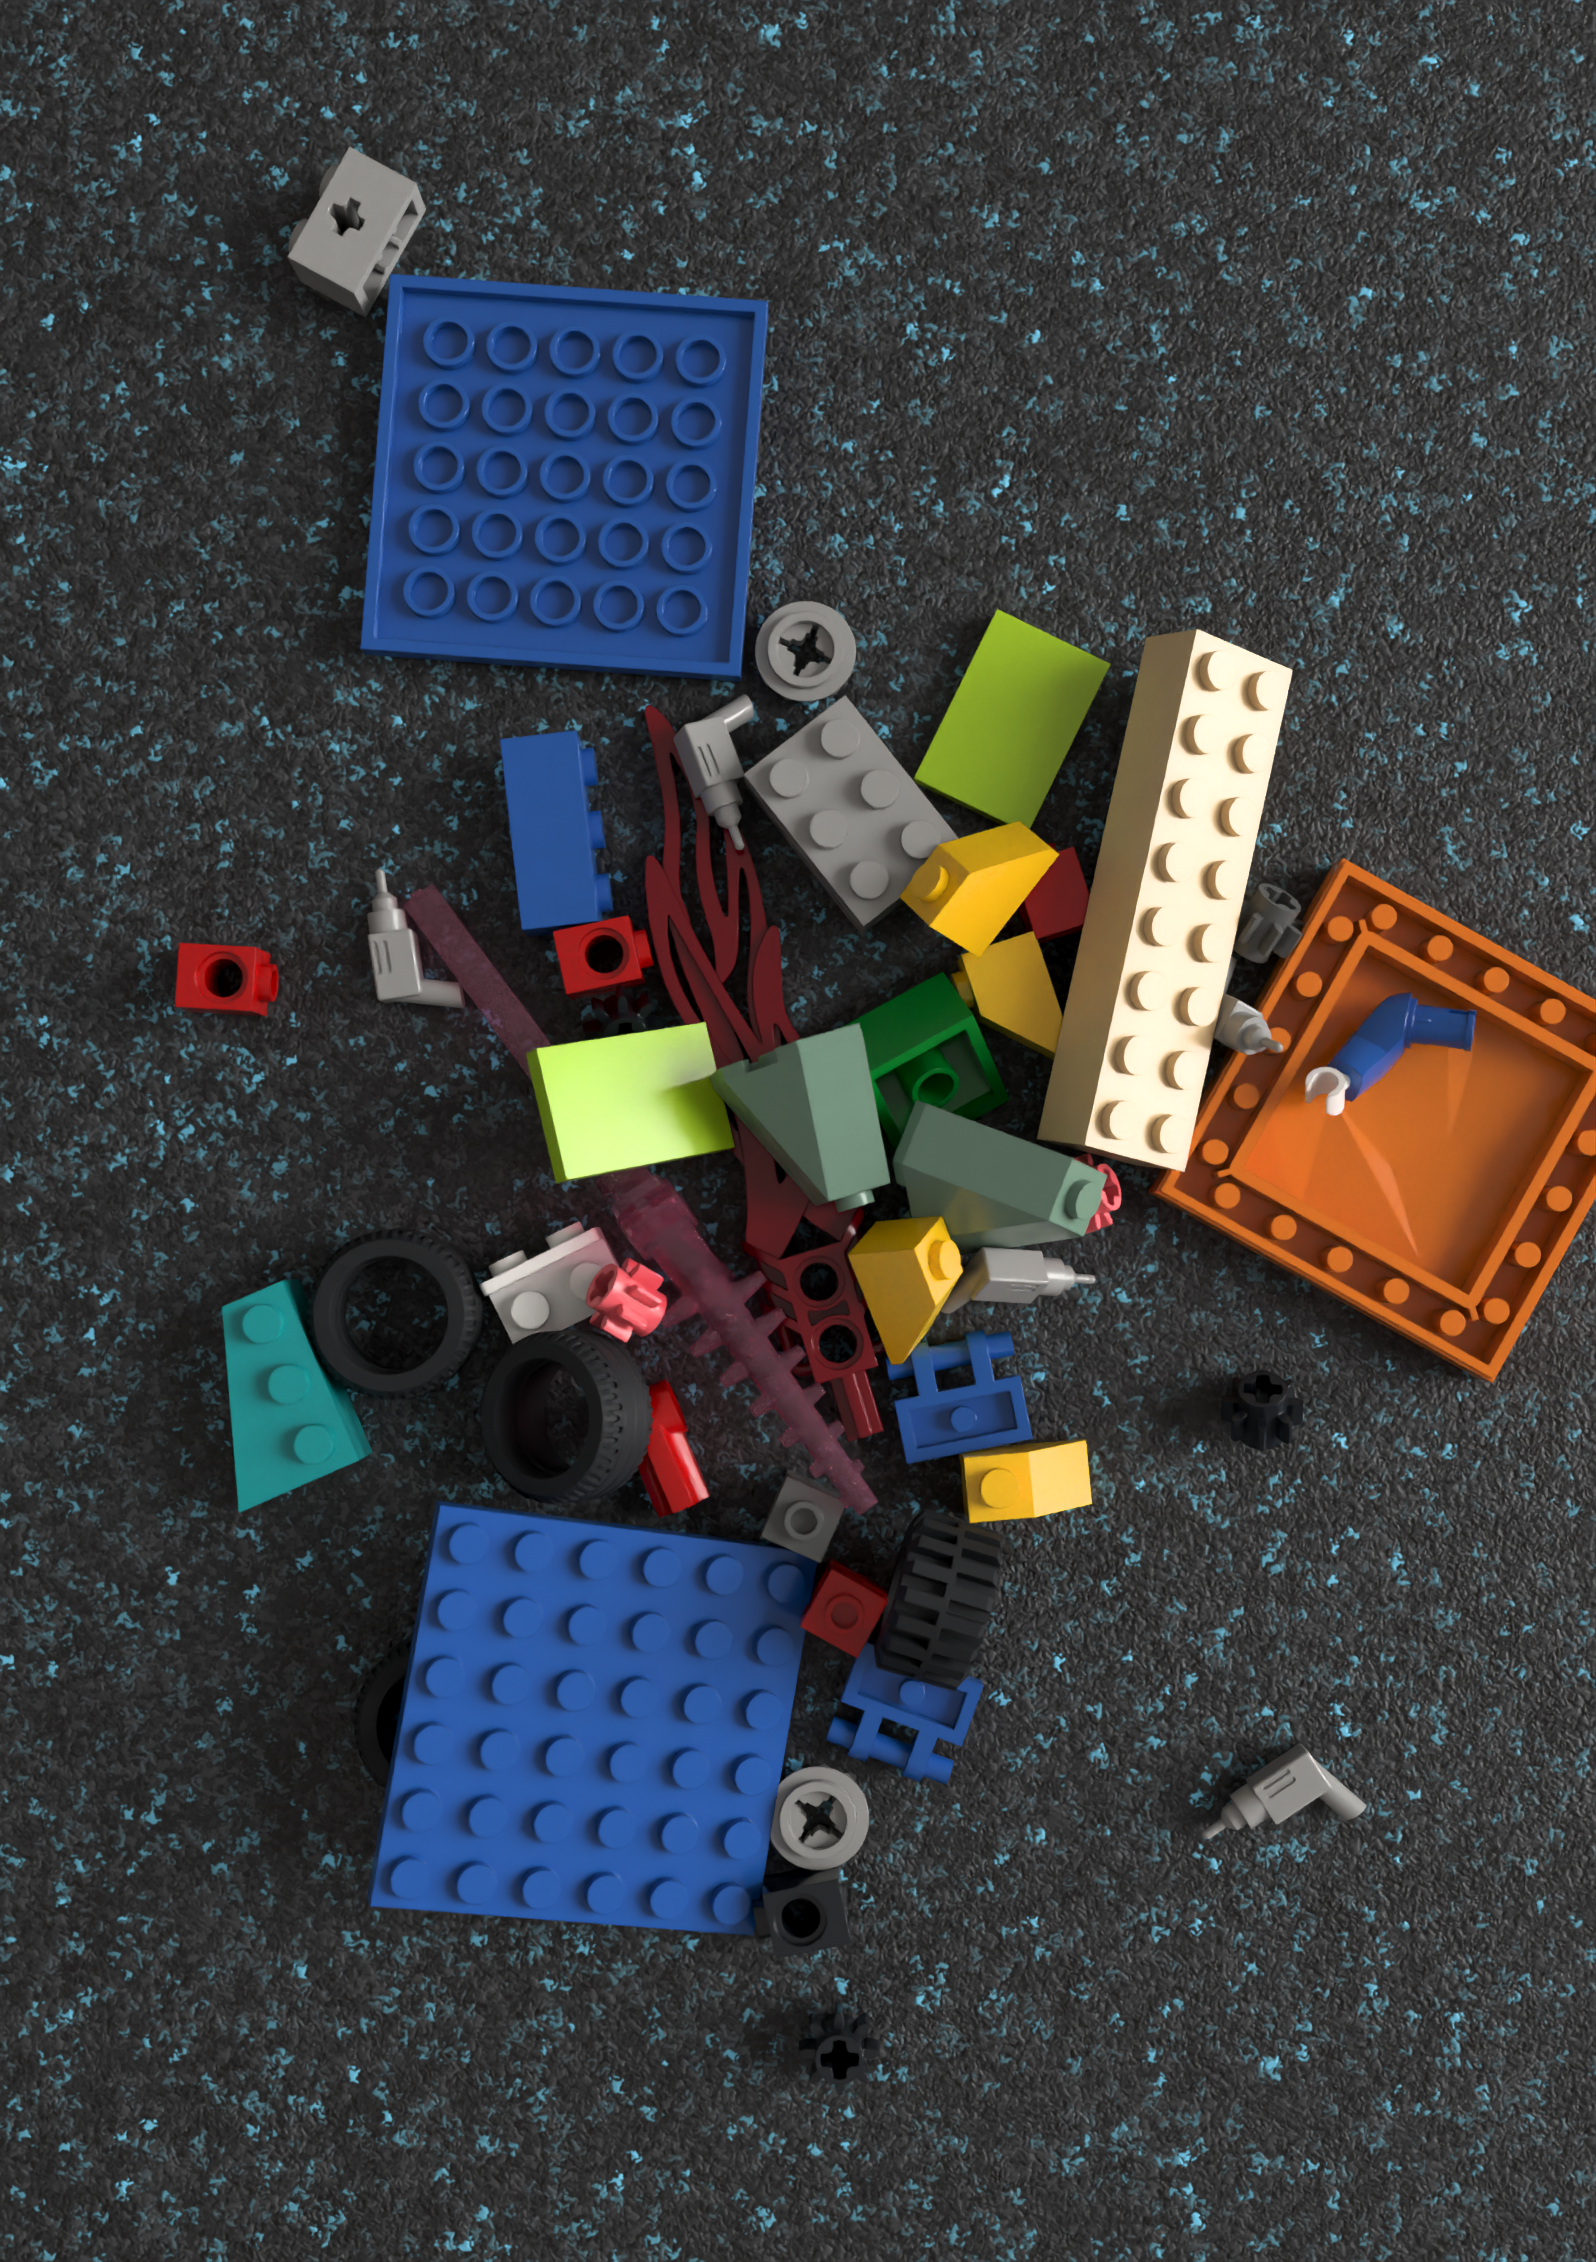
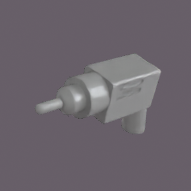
M743 694L700 721L685 724L673 737L695 798L701 797L707 815L715 816L718 825L729 830L737 850L744 848V843L737 827L742 817L739 806L743 804L737 783L744 777V771L729 733L753 718V705L746 694Z
M377 869L375 875L378 894L371 901L373 912L367 914L370 932L368 941L377 999L383 1003L407 1002L465 1008L461 983L424 979L417 933L408 928L405 909H398L397 898L388 892L384 870Z
M1231 956L1213 1040L1247 1055L1262 1052L1266 1048L1277 1053L1281 1052L1283 1045L1271 1039L1268 1025L1262 1019L1263 1014L1241 1000L1226 994L1237 963V959Z
M982 1247L965 1267V1273L959 1277L940 1311L952 1313L970 1300L1030 1304L1038 1295L1058 1296L1063 1290H1070L1075 1283L1093 1284L1096 1278L1090 1274H1075L1070 1265H1064L1063 1261L1059 1258L1043 1257L1042 1251Z
M1297 1744L1246 1778L1247 1783L1229 1795L1232 1802L1222 1808L1221 1819L1202 1832V1836L1204 1839H1210L1226 1827L1239 1830L1246 1824L1252 1829L1269 1817H1271L1275 1824H1279L1318 1797L1344 1820H1351L1360 1815L1366 1809V1804L1319 1764L1302 1744Z

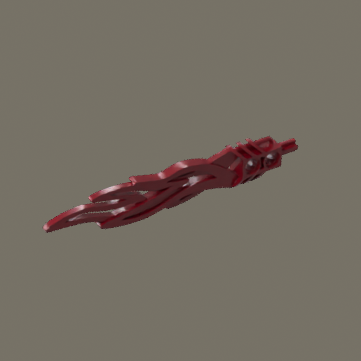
M648 705L645 708V718L662 790L665 838L663 869L654 856L649 855L646 858L645 890L653 943L663 979L685 1025L701 1023L683 992L673 964L670 945L671 929L686 978L709 1030L708 1035L716 1069L719 1070L722 1067L745 1060L737 1037L751 1062H758L759 1056L772 1052L775 1048L782 1046L781 1034L786 1044L801 1040L786 1015L783 1003L780 932L776 925L770 926L767 930L758 877L748 845L740 829L739 832L744 848L737 850L729 830L723 828L728 879V915L725 917L723 914L712 872L710 816L707 815L701 797L696 799L673 740L677 733L656 708ZM671 757L675 759L690 787L697 821V880L702 906L714 943L716 971H714L692 929L690 918L681 896V816ZM741 871L746 876L750 901L751 935L747 977V1003L753 1032L723 986L733 973L738 960ZM734 1113L738 1131L735 1130L729 1121L735 1145L731 1150L744 1165L747 1193L746 1242L742 1240L740 1242L743 1251L755 1257L760 1275L750 1270L749 1272L752 1282L764 1288L770 1306L758 1301L761 1312L772 1318L775 1322L790 1371L798 1376L813 1374L816 1385L829 1381L847 1441L861 1439L884 1431L866 1369L878 1366L875 1355L881 1354L886 1350L880 1335L879 1341L871 1343L863 1317L868 1305L848 1257L850 1251L862 1239L859 1226L865 1216L863 1205L859 1206V1208L856 1207L838 1213L834 1201L815 1206L787 1173L783 1182L779 1184L775 1159ZM802 1217H805L813 1225L839 1241L781 1259ZM823 1263L829 1265L837 1275V1289L826 1300L816 1301L810 1299L801 1288L800 1279L802 1273L812 1264ZM832 1325L846 1326L853 1331L856 1337L855 1351L844 1361L835 1362L829 1360L819 1349L820 1335L826 1328ZM790 1329L801 1334L809 1362L800 1363Z

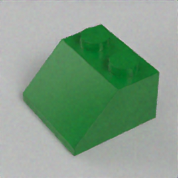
M943 971L843 1026L846 1027L857 1023L860 1025L879 1124L895 1153L916 1100L969 1120H974L1010 1100L973 1013Z

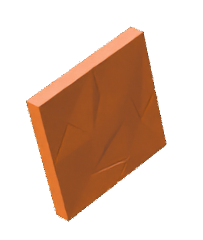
M1342 858L1331 866L1301 920L1304 922L1300 930L1303 934L1301 939L1286 959L1280 957L1252 1007L1263 1014L1262 1019L1268 1025L1271 1039L1281 1043L1283 1050L1277 1053L1266 1048L1262 1052L1247 1055L1231 1048L1228 1049L1200 1099L1185 1172L1161 1169L1148 1193L1475 1378L1493 1383L1596 1198V1000ZM1412 992V998H1418V1005L1476 1010L1471 1052L1464 1051V1049L1412 1043L1411 1049L1405 1048L1404 1054L1381 1080L1352 1102L1345 1100L1344 1109L1337 1116L1326 1113V1098L1328 1094L1317 1095L1311 1103L1305 1102V1084L1308 1073L1319 1067H1327V1064L1363 1020L1387 997L1399 993Z

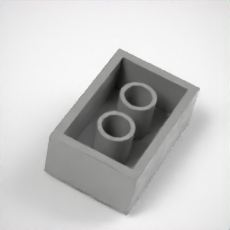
M846 695L744 773L746 790L861 935L904 902L899 897L900 894L910 883L916 870L925 863L938 844L959 839Z

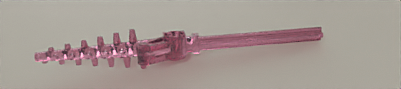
M431 884L423 891L421 889L415 891L410 896L412 899L403 905L405 910L532 1082L526 1053L537 1048L553 1045L436 886ZM651 1165L600 1175L601 1177L595 1185L604 1198L612 1196L615 1200L611 1211L621 1230L647 1262L652 1258L656 1260L681 1292V1297L665 1312L661 1320L663 1326L668 1329L698 1313L709 1328L689 1347L692 1355L697 1359L724 1345L735 1361L718 1378L722 1385L728 1388L749 1377L762 1393L748 1407L752 1415L757 1418L775 1409L788 1426L778 1437L785 1448L799 1441L815 1460L809 1466L810 1472L815 1478L823 1474L828 1476L842 1494L839 1500L846 1509L851 1506L860 1516L878 1502L877 1498L860 1475L865 1466L858 1457L851 1461L837 1441V1438L845 1431V1428L839 1420L826 1425L814 1407V1404L826 1393L819 1382L802 1389L790 1372L806 1353L798 1344L778 1354L767 1338L786 1318V1315L780 1307H777L754 1319L744 1304L767 1281L761 1270L759 1269L736 1282L737 1278L724 1261L721 1262L696 1230L695 1226L700 1223L689 1206L666 1177L662 1179L659 1175H651L648 1170Z

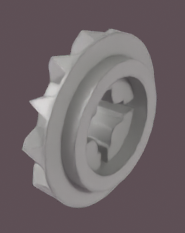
M812 601L790 603L772 613L762 625L755 644L756 664L765 685L780 694L786 701L795 700L813 704L830 695H836L852 674L856 659L855 639L848 623L832 608ZM813 630H816V653L824 657L823 660L830 664L822 661L820 664L810 661L806 665L805 670L801 669L799 676L794 675L796 672L795 655L788 651L787 647L781 645V643L791 646V644L802 646L806 638L810 639Z
M825 1763L807 1768L797 1767L792 1774L779 1784L770 1835L775 1848L789 1862L810 1870H826L837 1867L856 1854L866 1838L869 1827V1810L865 1794L849 1773H842L830 1768ZM831 1795L834 1796L831 1800L832 1805L829 1809V1817L834 1822L835 1828L839 1830V1833L832 1827L826 1828L824 1825L818 1824L812 1831L808 1830L804 1837H802L807 1814L801 1808V1803L797 1800L799 1799L804 1804L808 1802L810 1805L817 1807L823 1800L827 1801Z

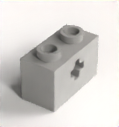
M349 147L340 164H333L325 173L319 189L320 200L309 219L304 218L300 220L294 228L289 240V255L287 258L300 282L366 317L423 217L426 208L416 182Z

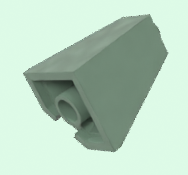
M859 1023L794 1041L759 1056L758 1062L750 1064L748 1059L722 1067L710 1076L713 1089L815 1206L834 1201L838 1213L875 1202L871 1189L890 1183L865 1044Z
M918 1100L915 1102L892 1161L896 1183L905 1186L908 1195L910 1211L903 1215V1219L942 1215L950 1238L957 1245L960 1255L978 1253L982 1247L1011 1248L1084 1237L1091 1218L1099 1208L1101 1192L1108 1176L1071 1157Z

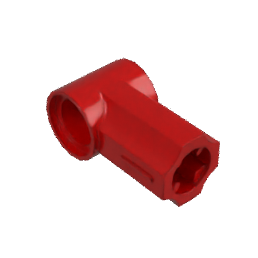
M666 1378L648 1385L650 1389L649 1396L652 1398L651 1407H653V1412H651L653 1423H651L652 1434L649 1436L650 1444L646 1446L647 1453L643 1456V1462L638 1465L642 1481L659 1518L693 1506L710 1496L708 1487L685 1435V1432L688 1431L686 1421Z

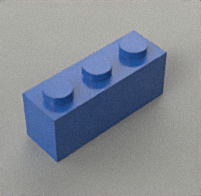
M577 730L500 739L522 931L528 937L553 935V931L603 921L602 912L613 911L609 874H598L595 849L606 848L601 810L590 811L588 787L598 786V771L594 748H583Z

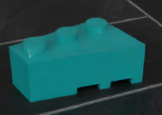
M299 1279L280 1281L222 1307L239 1513L357 1462L373 1453L345 1386L337 1381L327 1371L326 1367L322 1365L315 1353L314 1346H312L307 1324L308 1300Z

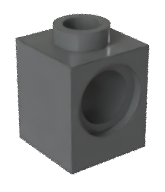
M787 1468L762 1525L761 1537L821 1563L847 1504L845 1493Z

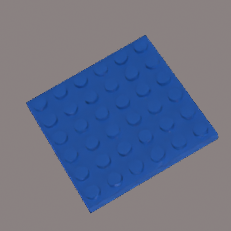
M390 274L360 645L362 652L365 655L741 682L769 312L768 301Z
M436 1501L367 1893L369 1905L374 1907L754 1936L756 1922L753 1911V1899L760 1898L806 1631L800 1627V1617L807 1604H810L817 1561L772 1543Z

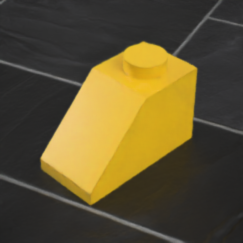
M1016 821L938 844L925 863L916 870L912 880L899 897L930 927L980 958L1056 860L1059 853L1023 823Z
M1034 931L991 944L980 958L971 952L961 954L957 960L960 971L952 973L951 980L953 987L968 1008L972 1007L976 1021L1054 1060L1063 1015Z
M942 1215L876 1221L848 1254L891 1365L904 1363L930 1329L963 1272L958 1247L951 1240Z
M1085 1439L989 1447L959 1454L964 1514L969 1523L1034 1518L1092 1504Z

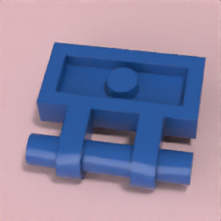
M983 1329L964 1333V1340L930 1347L927 1341H922L917 1344L903 1364L891 1365L888 1355L884 1356L889 1381L914 1376L918 1394L893 1399L907 1464L1033 1439L1020 1375L1014 1374L994 1378L991 1360L1015 1355L1009 1330L985 1335ZM970 1364L974 1383L937 1389L935 1371Z
M868 1638L858 1658L854 1657L840 1695L841 1702L862 1709L860 1718L854 1724L833 1716L827 1729L825 1740L848 1748L847 1755L866 1762L869 1756L901 1768V1776L918 1782L921 1781L922 1777L946 1785L952 1772L954 1760L932 1753L937 1738L962 1747L984 1687L982 1680L967 1676L956 1690L950 1691L878 1669L874 1655L875 1641ZM886 1718L915 1729L916 1732L911 1743L908 1744L879 1733L878 1730L882 1719Z

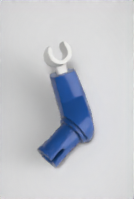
M1412 992L1399 993L1387 997L1363 1020L1327 1064V1067H1319L1308 1073L1305 1084V1102L1311 1103L1317 1095L1328 1094L1326 1098V1113L1337 1116L1344 1109L1345 1100L1352 1102L1381 1080L1404 1054L1405 1048L1411 1049L1412 1043L1464 1049V1051L1471 1052L1476 1010L1418 1005V998H1412Z

